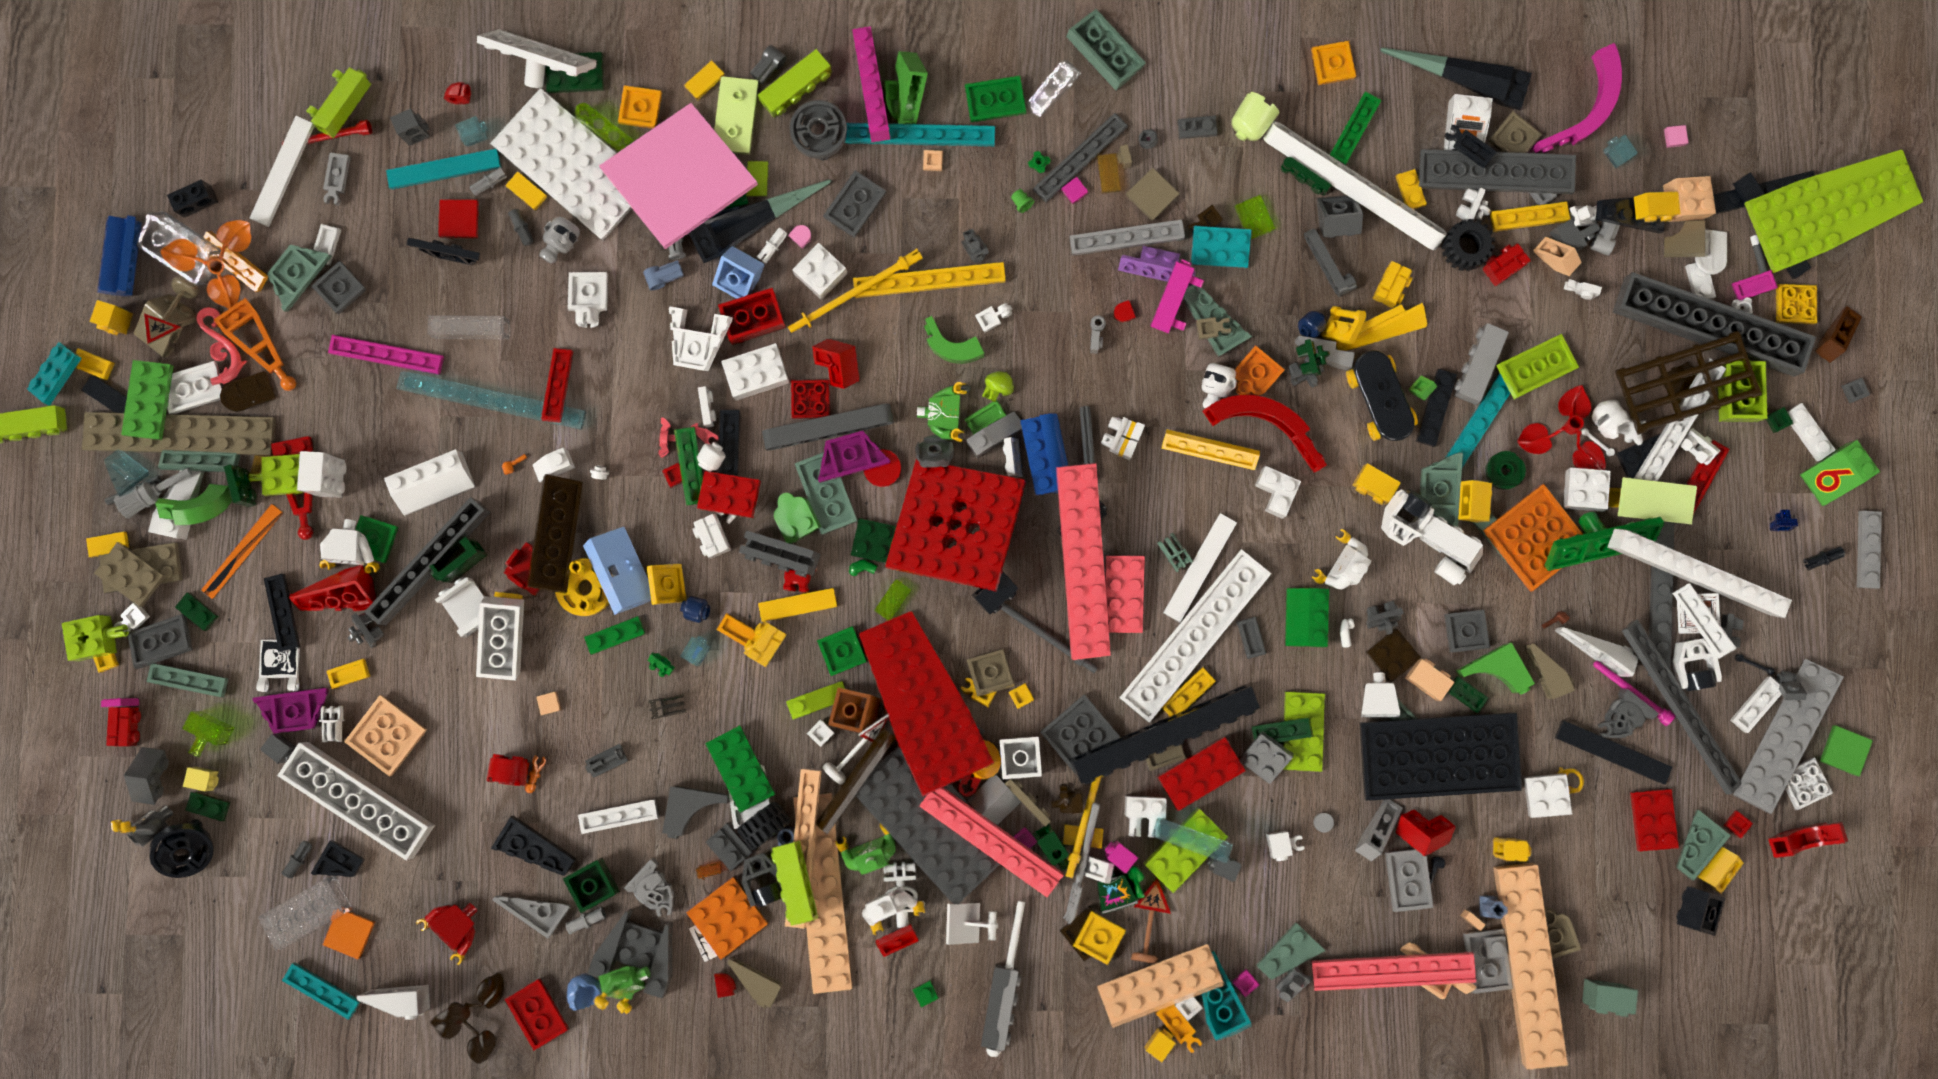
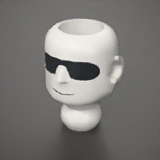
M1211 363L1207 366L1202 380V390L1208 393L1203 401V408H1207L1216 401H1219L1221 397L1226 398L1231 394V391L1236 387V371L1233 368L1216 363Z

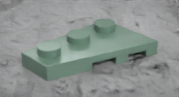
M1696 810L1676 868L1689 879L1695 880L1731 835L1701 811Z
M1295 922L1256 966L1272 980L1325 950Z

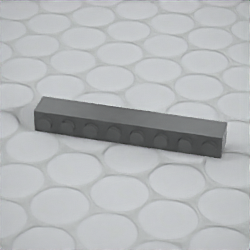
M470 497L367 608L365 613L378 625L386 626L432 577L430 573L432 570L429 566L431 564L442 566L461 545L459 541L468 537L491 512L477 499Z

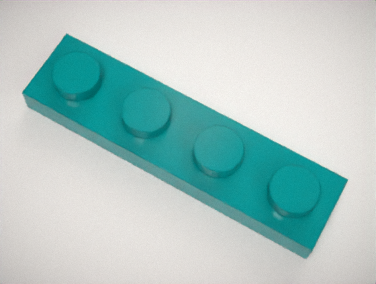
M295 962L291 964L282 979L286 984L348 1020L352 1018L360 1004L357 998Z

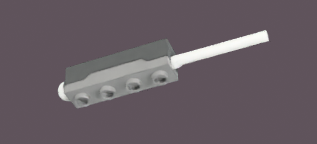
M1023 901L1017 902L1006 966L995 964L981 1041V1046L987 1047V1053L991 1057L999 1056L1001 1050H1005V1045L1009 1046L1011 1034L1008 1033L1009 1025L1013 1026L1014 1014L1011 1011L1012 1006H1016L1018 994H1015V988L1020 986L1021 975L1018 974V969L1014 968V961L1025 902Z

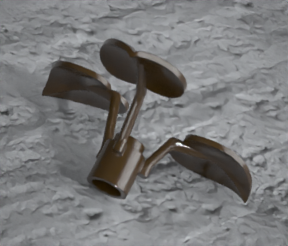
M497 972L485 978L478 985L475 996L479 1003L469 1004L466 1002L462 1005L458 1002H453L446 1010L429 1021L438 1035L444 1039L454 1038L462 1028L461 1023L467 1026L476 1036L468 1041L467 1054L477 1064L486 1061L494 1049L496 1040L493 1032L484 1030L479 1034L466 1021L470 1017L469 1007H481L484 1005L486 1008L491 1009L498 1004L504 992V982L501 974Z

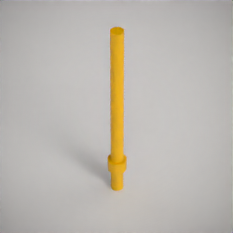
M1101 776L1096 777V780L1090 786L1073 851L1069 854L1068 858L1069 865L1065 876L1073 878L1076 865L1080 862V851Z

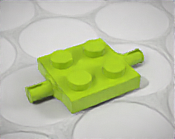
M300 454L262 457L261 473L249 474V477H251L249 481H261L262 495L264 496L303 493L297 490Z

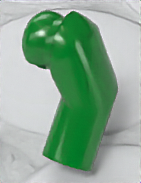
M862 559L849 566V574L857 576L863 570L875 574L878 566Z

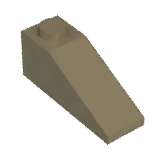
M1535 644L1524 645L1547 699H1556L1575 691L1573 687L1575 683L1571 675H1568L1562 667Z
M732 956L727 963L751 997L756 1000V1004L763 1008H767V1006L771 1008L784 983Z

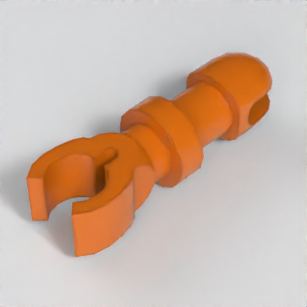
M535 755L532 759V771H529L528 775L530 777L525 786L527 793L535 791L537 778H540L541 775L539 772L546 763L544 757H542V761L539 764L536 763L538 756Z

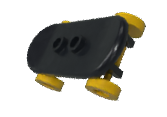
M1377 350L1361 354L1354 365V370L1346 371V378L1352 389L1360 388L1373 420L1367 423L1370 437L1373 441L1379 440L1381 436L1390 441H1400L1409 437L1413 432L1414 426L1418 424V419L1413 408L1409 407L1398 381L1393 358Z

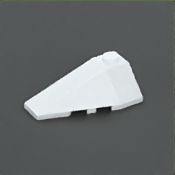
M191 471L192 474L171 485L162 499L189 500L198 497L204 471ZM156 508L153 512L148 532L187 540L190 525H175L172 519L159 518Z
M1564 627L1555 630L1591 658L1600 661L1619 677H1632L1634 675L1638 657L1634 655V651L1631 648Z

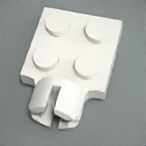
M569 272L568 310L576 312L575 322L578 326L587 328L588 324H591L590 328L598 326L599 313L607 311L608 273Z

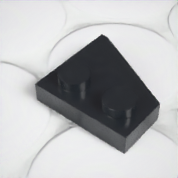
M330 840L310 874L355 877L365 859L339 843Z

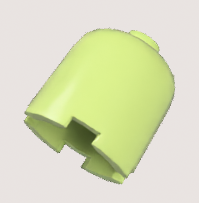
M1248 93L1232 118V127L1236 132L1235 135L1242 141L1246 139L1249 141L1259 140L1280 113L1273 103L1269 106L1264 102L1266 98L1258 93Z

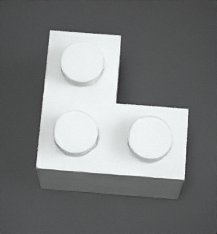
M1265 466L1262 468L1255 486L1272 493L1265 511L1282 519L1286 517L1301 481Z

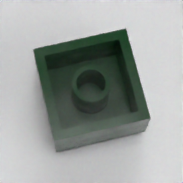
M603 858L597 859L563 878L580 913L620 892Z

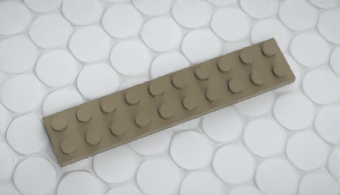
M84 413L82 450L162 453L163 450L273 456L271 444L274 443L276 423V418L166 414L162 440L121 435L124 413Z

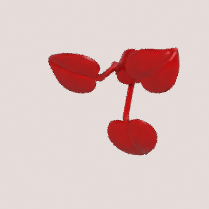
M1583 385L1567 391L1558 402L1560 414L1569 416L1563 427L1548 435V430L1544 425L1533 423L1526 426L1517 439L1519 446L1523 450L1538 455L1544 454L1551 449L1552 443L1549 438L1556 436L1562 431L1570 435L1577 434L1576 446L1578 450L1572 455L1575 467L1594 470L1606 469L1604 454L1596 443L1586 441L1582 446L1580 445L1582 434L1580 429L1584 425L1583 419L1591 412V403Z

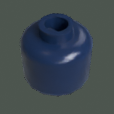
M1316 311L1308 312L1298 322L1300 334L1310 338H1317L1327 326L1325 316Z
M690 596L686 601L682 602L680 611L683 612L685 620L701 623L708 619L711 606L708 605L706 599Z

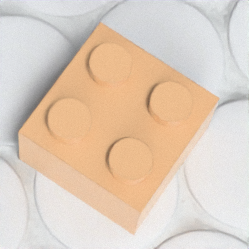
M1710 176L1676 178L1663 185L1664 192H1678L1681 214L1674 216L1673 220L1669 222L1703 220L1716 214Z

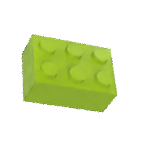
M1736 361L1723 365L1726 370L1721 378L1746 371L1743 362ZM1750 361L1762 395L1722 406L1719 409V422H1759L1767 419L1766 361ZM1749 378L1718 387V400L1752 389Z

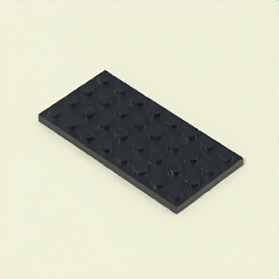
M1516 712L1359 722L1364 800L1366 801L1522 791Z

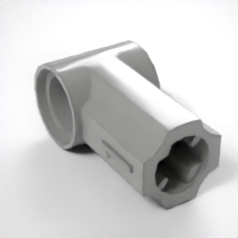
M1602 222L1600 230L1590 244V249L1609 256L1615 246L1616 240L1614 239L1620 225Z

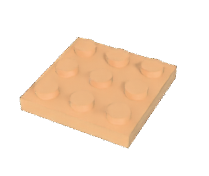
M380 695L344 742L390 777L393 776L427 729L386 697Z

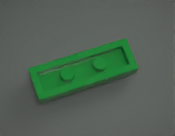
M637 616L585 636L584 639L590 655H594L646 635L640 617Z

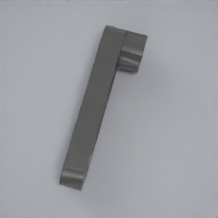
M1313 228L1305 232V240L1336 295L1341 297L1356 289L1357 285L1354 277L1350 273L1344 276L1341 275L1317 231Z

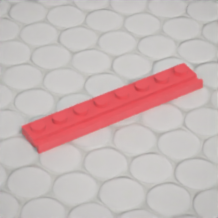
M944 787L927 794L921 802L920 807L1044 896L1048 897L1064 876L1062 871Z
M1473 952L1312 961L1315 991L1476 983Z

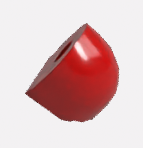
M456 82L448 86L444 94V100L452 104H470L471 88L468 84Z
M714 973L717 997L722 998L735 995L736 985L734 979L726 973Z

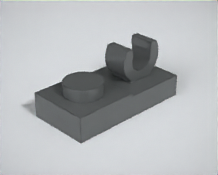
M1216 116L1178 119L1177 121L1179 139L1217 136Z

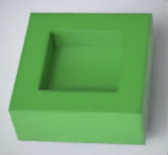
M1420 376L1409 388V391L1425 401L1436 389L1437 385L1435 382Z

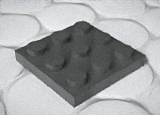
M1085 695L1081 696L1040 731L1074 773L1075 771L1070 761L1071 758L1120 738Z

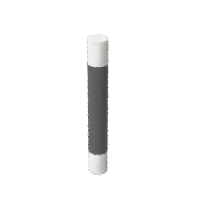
M1751 236L1750 240L1760 274L1767 272L1768 269L1758 236Z

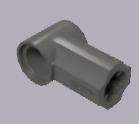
M769 45L763 52L762 59L750 72L751 76L758 80L759 83L764 84L775 70H779L783 66L787 56L773 45Z

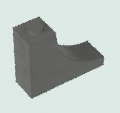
M670 786L662 833L667 834L668 838L679 839V836L685 835L690 820L700 809L710 804L729 803V794Z

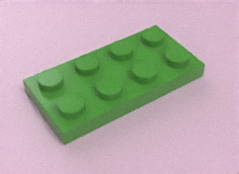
M133 360L121 435L162 440L173 365Z

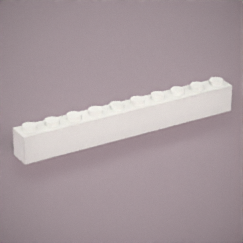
M1614 529L1608 544L1610 549L1719 593L1770 616L1785 618L1792 601L1789 598L1627 530Z

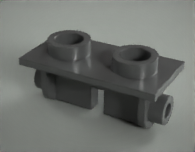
M618 744L585 760L587 764L585 768L594 778L627 762L628 759L621 744Z

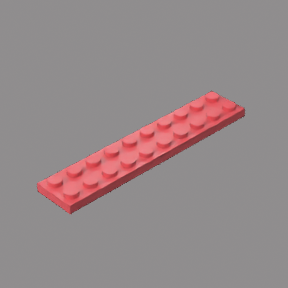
M1096 463L1056 467L1071 659L1078 660L1111 656Z

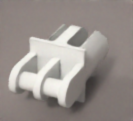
M326 706L321 707V720L319 722H322V742H342V721H345L343 706L338 708L330 706V708H326ZM336 713H338V720H335Z

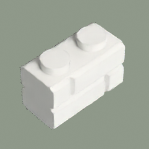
M711 514L694 522L695 528H692L695 537L697 539L700 538L703 544L700 546V549L704 556L712 559L732 550L716 514Z

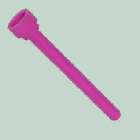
M1600 661L1594 662L1593 666L1622 689H1629L1659 713L1657 718H1659V722L1663 725L1668 726L1674 720L1676 715L1671 710L1660 708Z

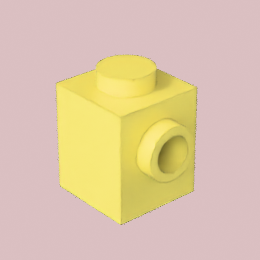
M187 767L183 787L201 791H213L218 784V771L200 767Z

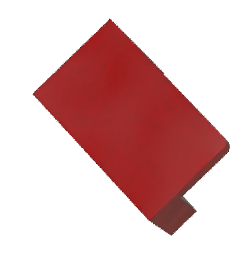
M826 339L812 346L814 364L828 368L830 385L845 389L859 381L856 348L854 345Z
M1413 809L1401 815L1395 833L1425 857L1449 844L1456 826L1442 815L1428 821Z

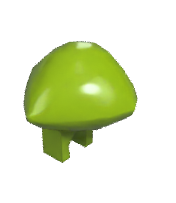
M996 371L985 377L986 388L982 395L983 397L996 402L999 393L1003 396H1008L1014 392L1013 380L1007 372Z

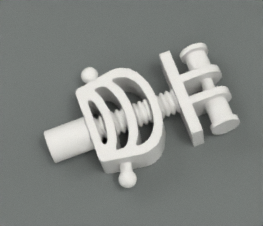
M893 862V864L885 866L884 874L894 872V876H884V882L897 881V886L890 888L886 893L902 886L904 891L907 890L913 893V898L918 901L917 891L910 886H905L904 880H916V875H906V871L915 872V862L906 864L902 862V866H897V862ZM897 870H902L903 875L897 876ZM904 908L896 913L898 928L909 925L908 912H913V908Z

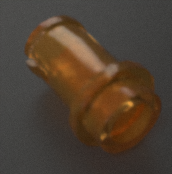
M718 861L705 866L699 865L696 868L698 879L705 880V877L722 874V870Z

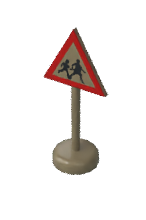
M181 276L173 279L171 286L178 295L162 319L144 313L147 345L182 329L181 326L167 322L182 297L193 299L199 294V288L194 282Z

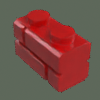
M1519 244L1514 246L1507 245L1501 250L1502 254L1496 257L1493 255L1486 261L1487 265L1482 269L1494 286L1499 285L1531 262Z
M108 707L106 746H137V742L140 739L138 723L141 721L139 707Z

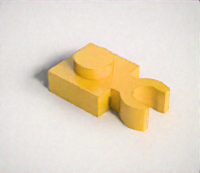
M966 678V683L971 686L969 688L961 687V691L964 694L972 693V700L989 708L997 691L977 697L973 680Z

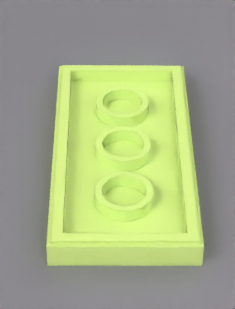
M1623 478L1618 516L1639 519L1661 517L1666 522L1692 524L1697 486Z

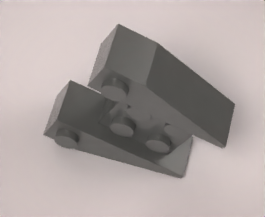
M629 909L623 914L594 954L588 975L599 978L598 976L612 972L616 961L640 969L648 967L651 977L648 978L643 993L663 998L667 994L672 978V922L667 923L664 930L661 931L630 921L633 910Z

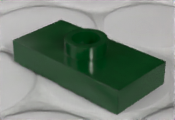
M1456 676L1453 680V685L1447 693L1478 714L1489 698L1465 680Z

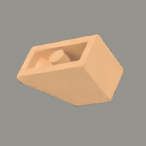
M1545 237L1533 250L1553 270L1570 276L1582 263L1574 247Z

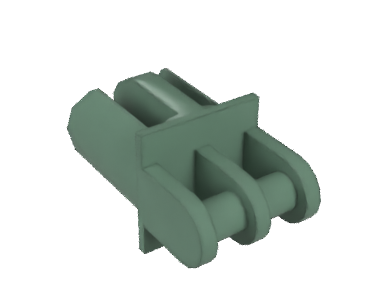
M1172 532L1170 537L1179 551H1177L1168 537L1164 539V542L1173 554L1172 556L1161 541L1157 542L1173 569L1179 572L1178 569L1181 567L1185 568L1187 563H1192L1193 561ZM1182 552L1186 556L1183 560L1179 556ZM1175 557L1179 561L1177 564H1174V562L1172 561V559Z

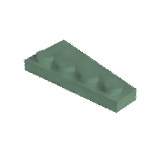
M1193 284L1187 287L1183 301L1195 320L1216 317V322H1220L1224 318L1230 319V322L1224 323L1223 327L1225 329L1231 328V333L1223 334L1218 332L1217 338L1208 339L1218 357L1252 337L1202 287L1200 288Z

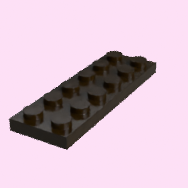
M548 474L543 476L527 587L563 594L567 593L570 576L569 565L572 562L583 486L582 481Z

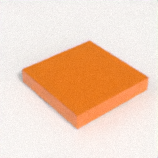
M338 908L323 946L355 959H360L375 921Z

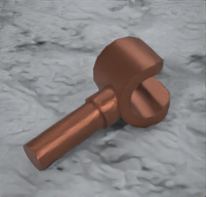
M1560 611L1554 618L1541 626L1545 629L1557 621L1563 625L1570 617L1565 612Z

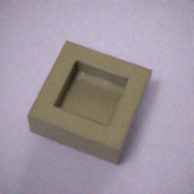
M1127 144L1120 146L1119 153H1117L1118 163L1122 164L1123 169L1131 168L1132 165Z

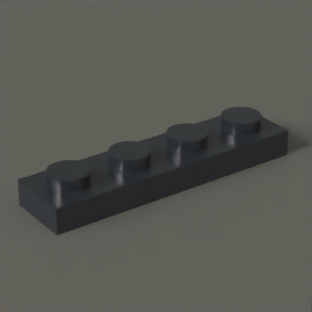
M1442 369L1436 371L1433 382H1435L1437 387L1429 395L1415 442L1431 447L1436 446L1457 374Z
M720 410L719 445L723 447L722 451L725 453V459L718 471L720 474L739 476L740 410Z
M282 573L263 578L279 652L283 653L301 648L285 574Z

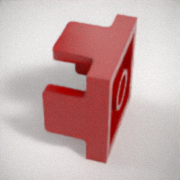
M526 542L521 549L516 548L505 564L508 567L503 573L520 588L527 590L532 595H536L540 589L527 587L533 546Z

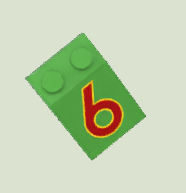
M1855 440L1844 444L1801 473L1800 476L1819 503L1825 506L1863 484L1880 471L1859 441Z

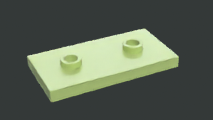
M721 76L714 131L732 152L750 155L759 81Z

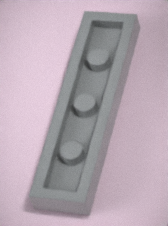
M1859 511L1857 588L1880 589L1882 512Z

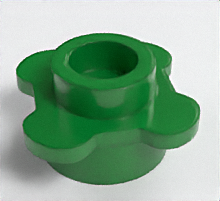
M1036 151L1033 154L1032 160L1028 162V166L1038 173H1043L1046 165L1050 163V158Z

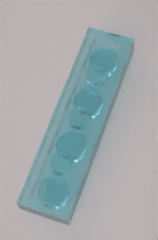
M1159 817L1151 834L1152 837L1227 864L1233 848L1231 843Z

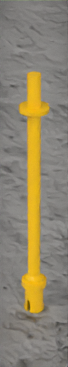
M916 248L909 254L898 257L897 263L807 316L802 312L803 318L788 326L789 331L793 333L805 325L811 328L810 322L900 269L908 270L909 266L923 259L920 252Z

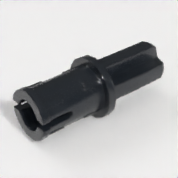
M1841 546L1825 552L1820 551L1815 556L1805 558L1803 563H1808L1804 566L1807 570H1812L1821 565H1829V562L1844 557L1845 551Z

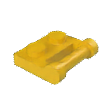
M1333 306L1330 310L1326 329L1322 332L1321 337L1326 340L1354 344L1366 319V312L1363 310H1345L1339 306ZM1340 317L1355 319L1353 323L1339 321Z

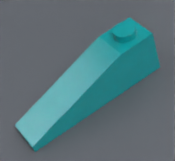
M1213 951L1211 953L1223 980V986L1205 992L1202 996L1207 1025L1215 1040L1218 1041L1236 1035L1252 1027V1024L1216 953Z

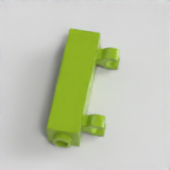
M349 67L345 74L335 70L332 76L336 78L338 83L319 110L311 105L306 110L307 113L311 114L310 116L313 118L311 122L314 126L332 138L336 136L371 86L367 75L359 69L356 71Z

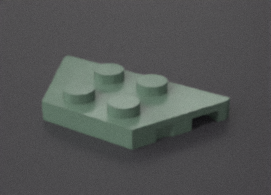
M289 245L267 273L270 282L273 283L276 296L280 298L283 311L288 312L332 255Z
M1462 452L1455 453L1421 468L1420 495L1432 504L1431 508L1434 509L1433 515L1436 517L1440 516L1449 524L1457 527Z

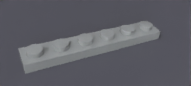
M1182 220L1070 235L1069 239L1072 256L1179 241L1184 240L1185 235Z

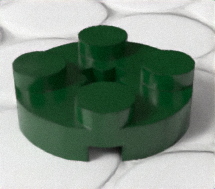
M1501 451L1488 459L1485 474L1488 482L1492 483V486L1501 490H1508L1516 487L1524 479L1526 474L1525 463L1516 456L1517 454L1511 451ZM1503 465L1510 469V472L1506 475L1501 472Z

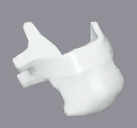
M1618 400L1603 401L1596 406L1592 413V420L1605 438L1615 439L1619 437L1618 433L1625 435L1624 441L1627 443H1631L1632 440L1637 445L1643 443L1641 434L1638 435L1636 433L1633 420L1628 412L1622 408ZM1642 420L1640 423H1646V420Z

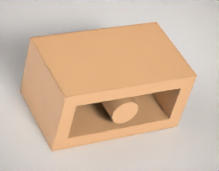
M1419 659L1405 679L1435 701H1442L1454 681L1450 679L1451 676L1447 672L1435 669V664L1430 660Z

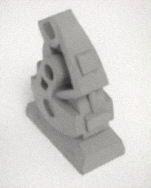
M653 857L624 889L628 892H634L636 899L646 907L656 909L657 916H662L661 908H666L668 911L667 915H671L675 897L672 885L665 880V875L656 869L659 863Z

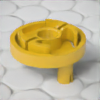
M585 558L572 561L569 565L570 576L567 593L555 592L557 600L571 614L578 616L596 615L609 605V601L596 573L592 570L593 566L590 560ZM588 580L592 584V590L589 594L582 595L579 591V585L581 582Z

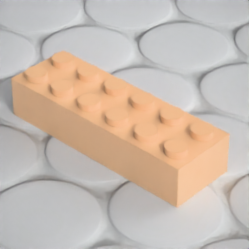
M1206 944L1097 987L1111 1025L1114 1028L1223 986V980L1210 948Z

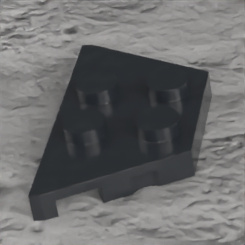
M408 237L406 244L410 247L419 248V251L432 257L471 266L476 261H479L480 257L479 252L462 249V246L456 244L446 246L443 242L437 240L427 242Z

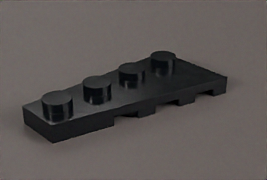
M514 815L509 818L490 848L495 851H502L511 857L521 858L527 863L537 864L541 868L562 876L568 873L577 859Z

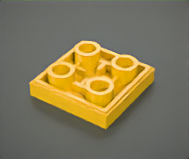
M1777 285L1776 323H1817V285Z

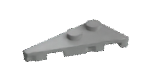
M496 895L493 898L494 902L547 939L551 937L571 907L568 904Z

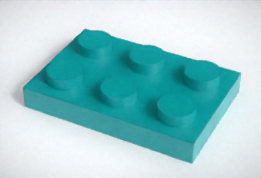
M1194 226L1191 263L1194 265L1248 268L1251 229Z
M58 342L52 348L47 360L40 366L35 378L30 381L27 390L42 403L50 406L82 358L66 345Z

